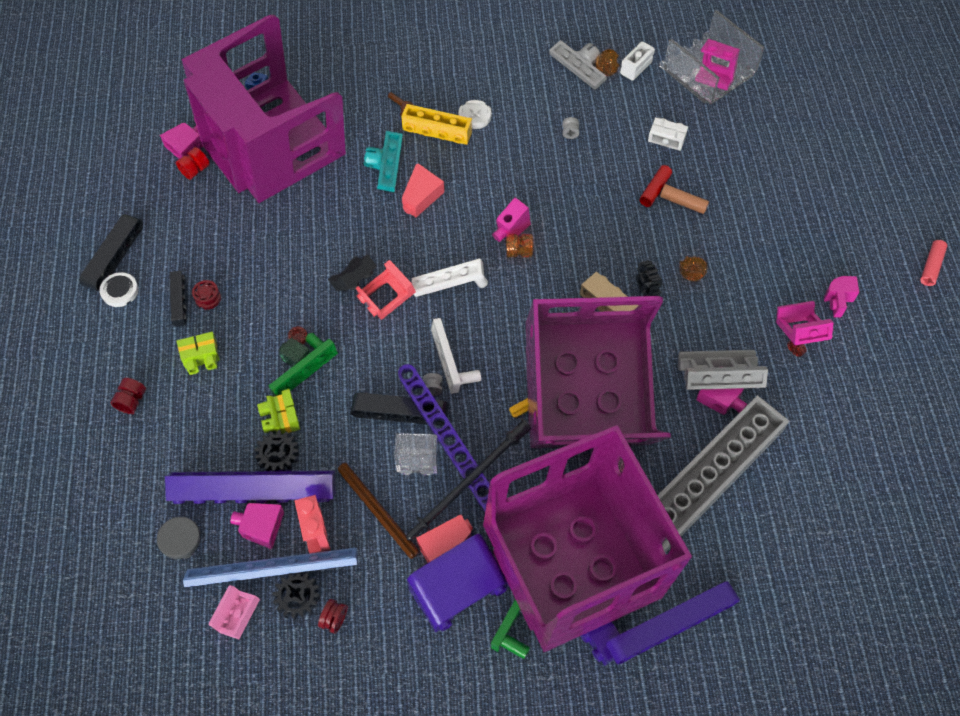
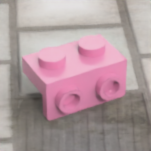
M229 585L209 622V626L221 634L240 639L260 599L255 595L239 591L234 586Z

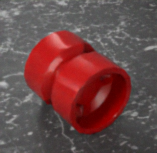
M197 147L191 149L187 153V157L183 156L176 161L179 171L189 180L197 175L198 170L203 171L210 165L208 158Z

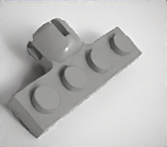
M560 40L549 50L551 56L594 90L607 80V76L593 66L600 59V52L596 46L592 47V43L586 44L579 51H574Z

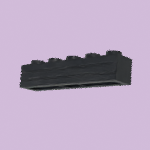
M182 271L170 272L171 322L174 327L186 325L185 321L187 320V314L185 313L187 311L185 304L187 298L186 294H184V291H186V285L184 284L186 277Z

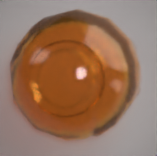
M613 49L604 50L596 58V68L606 76H612L617 72L620 65L617 63L619 55Z
M686 256L683 261L680 260L679 262L680 274L684 279L691 282L702 279L708 271L707 263L700 257Z

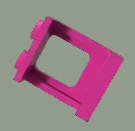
M708 39L701 49V52H704L702 68L697 74L696 80L727 91L734 81L740 49ZM712 56L730 61L729 67L713 63L711 60Z
M814 301L777 307L776 323L794 345L832 339L834 322L831 319L821 320L814 313ZM798 321H808V323L793 325V329L788 324Z

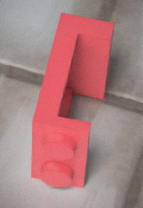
M390 260L384 264L386 268L384 272L361 289L359 286L355 288L358 292L356 296L362 304L366 302L369 306L367 308L374 317L377 315L381 320L416 293L412 283ZM387 283L398 296L380 310L371 301L369 296Z
M316 495L294 500L303 541L307 542L309 553L331 551L323 514Z

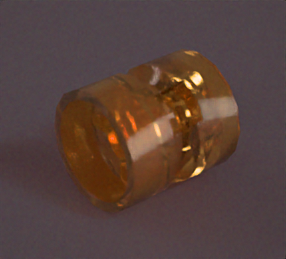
M507 234V258H515L518 255H521V257H532V234H522L520 237L517 234Z

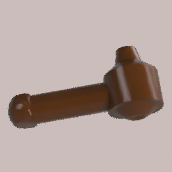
M392 92L388 93V98L401 106V116L406 104L413 105L412 102L404 101Z

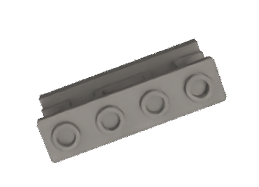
M755 350L679 352L678 370L684 371L685 387L687 390L766 388L768 368L766 366H757L758 357Z

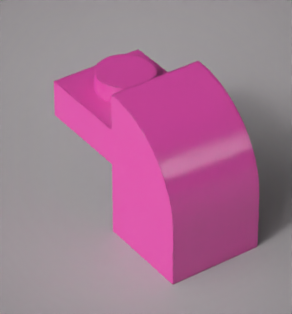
M857 276L838 277L828 287L824 295V301H830V309L833 310L834 317H842L847 308L846 302H854L859 294Z

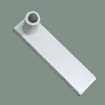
M476 259L412 278V285L416 293L413 295L418 297L471 281H475L479 288H484L487 286L488 281L484 276L483 262L481 259Z
M441 318L433 319L431 331L450 393H458L462 384L481 381L479 370L463 373L457 372Z

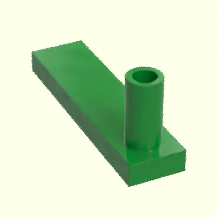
M314 333L308 334L305 341L315 350L268 385L273 396L281 395L284 390H293L335 357L338 352L334 342L330 339L323 342Z
M515 599L491 642V648L499 652L500 648L503 647L525 659L530 647L508 635L521 612Z

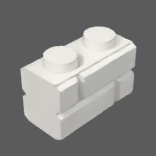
M640 42L622 60L620 73L630 80H635L652 63L654 47L645 42Z
M655 117L648 142L681 151L688 126Z

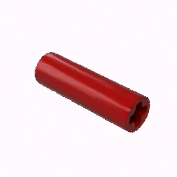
M660 166L639 199L643 206L650 207L672 175V169L669 166Z

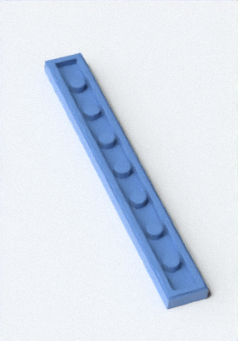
M357 548L188 569L184 576L183 584L184 587L357 565Z

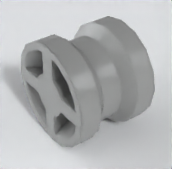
M573 117L564 119L562 123L563 136L567 139L578 137V119Z
M429 373L423 376V382L432 396L440 395L442 393V387L440 386L442 376L436 373Z

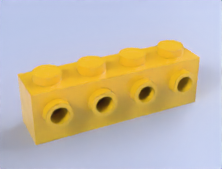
M406 104L401 116L402 128L407 132L466 145L472 134V118Z

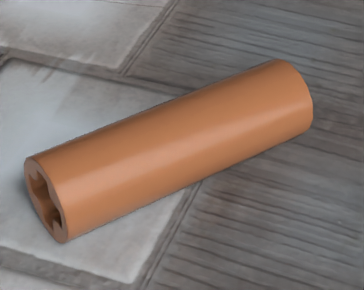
M665 184L660 195L663 199L701 214L705 213L709 204L708 200Z

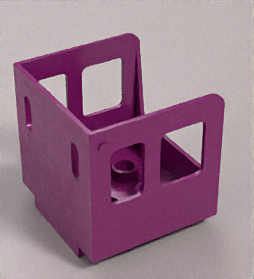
M268 15L182 59L186 74L184 84L201 144L238 194L248 189L256 201L261 203L346 155L342 96L338 92H334L306 104L287 80L280 21L276 15ZM263 34L266 53L262 57L232 72L228 66L226 53L257 35ZM268 66L270 77L255 87L246 90L239 81ZM275 99L283 101L282 104L265 113L260 108ZM324 111L326 113L327 128L316 116ZM315 147L321 149L319 153L304 161L296 159Z
M663 297L533 299L526 320L529 425L532 428L530 430V448H562L618 425L629 445H651L671 438V433L656 429L650 326L663 303ZM639 305L632 311L594 312L599 306ZM553 307H580L577 312L548 313L549 309Z
M618 425L503 471L490 481L483 526L494 547L493 553L530 631H534L543 652H547L662 599L692 557ZM594 448L588 464L563 474L569 458ZM620 457L625 465L622 474L618 468ZM550 466L545 482L507 498L509 484L512 481ZM666 538L671 547L668 554L664 552L662 546Z

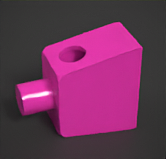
M181 123L160 135L164 147L179 159L183 156L187 157V153L194 147L199 149L203 147L197 127L191 128L186 123Z
M514 198L496 219L498 229L492 234L498 242H501L505 237L513 241L531 225L529 207L517 198Z
M744 388L701 389L696 399L698 402L723 415L731 407L740 413L748 405L740 399Z
M249 503L244 513L234 511L230 522L231 524L239 525L238 531L243 538L273 549L284 516V510L278 504Z

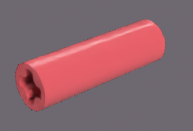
M936 240L932 243L921 277L922 284L927 286L936 284L947 249L946 242Z

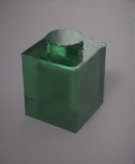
M291 337L281 345L279 353L282 361L293 367L310 354L309 348Z

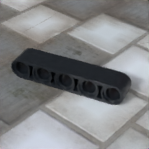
M123 214L82 272L80 276L81 285L100 291V285L103 280L113 274L142 231V219Z
M360 392L355 393L353 396L350 414L354 417L427 424L410 397ZM436 400L447 417L449 404L442 400ZM431 404L424 407L426 412L434 409V406ZM437 421L434 425L442 426L445 425V423L443 421Z

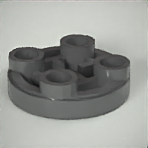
M174 517L160 527L157 534V545L160 551L169 558L187 559L193 555V552L199 546L201 532L193 520L187 517Z

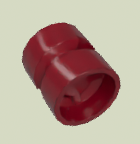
M123 378L118 386L119 392L114 394L110 404L123 413L134 414L139 405L138 400L142 399L147 388L137 380Z

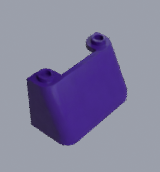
M481 534L468 538L419 568L407 578L411 594L435 632L439 630L445 631L450 628L455 615L488 594L500 596L507 591L508 582Z

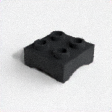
M365 255L362 259L354 257L342 273L332 275L328 280L336 291L354 290L360 285V280L366 279L373 274L372 270L377 266L369 255Z

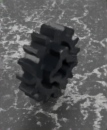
M652 261L640 262L636 276V283H638L640 292L643 296H660L661 291L659 288L662 285V279L658 274V269L655 268L654 264L652 265Z
M278 430L277 434L274 435L270 431L269 437L262 436L263 442L257 441L259 448H255L254 451L257 454L255 459L259 462L260 468L265 467L266 471L271 469L273 471L280 469L285 471L286 467L292 469V462L297 463L295 456H300L299 446L295 442L294 436L289 437L288 432L282 435L281 431Z
M297 572L296 576L289 573L288 579L281 577L282 584H275L278 591L272 593L277 598L273 601V604L278 606L277 611L279 614L284 611L283 615L285 618H288L291 614L293 620H296L297 615L305 619L304 613L313 614L311 608L318 607L315 600L321 599L320 594L316 593L320 591L318 585H315L316 580L314 578L309 580L310 576L308 573L303 577L300 572ZM292 591L300 595L302 601H300L299 598L293 596ZM309 591H311L310 599L307 602V595H309Z

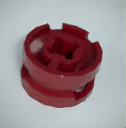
M200 281L192 289L193 298L199 308L202 307L204 310H210L219 305L221 295L213 281Z
M329 599L320 615L318 627L323 630L327 628L330 630V633L336 634L345 620L348 605L344 603L338 604L337 600Z

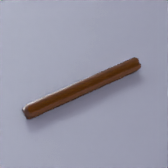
M347 463L341 464L338 467V472L410 559L415 558L419 554L417 547L412 541L407 540L406 534Z

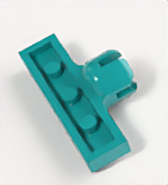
M386 131L382 149L369 146L365 150L367 152L364 156V166L379 170L377 189L395 191L403 136L401 133Z

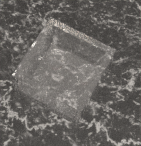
M396 433L394 458L397 472L404 475L421 473L422 475L437 474L439 452L437 435Z

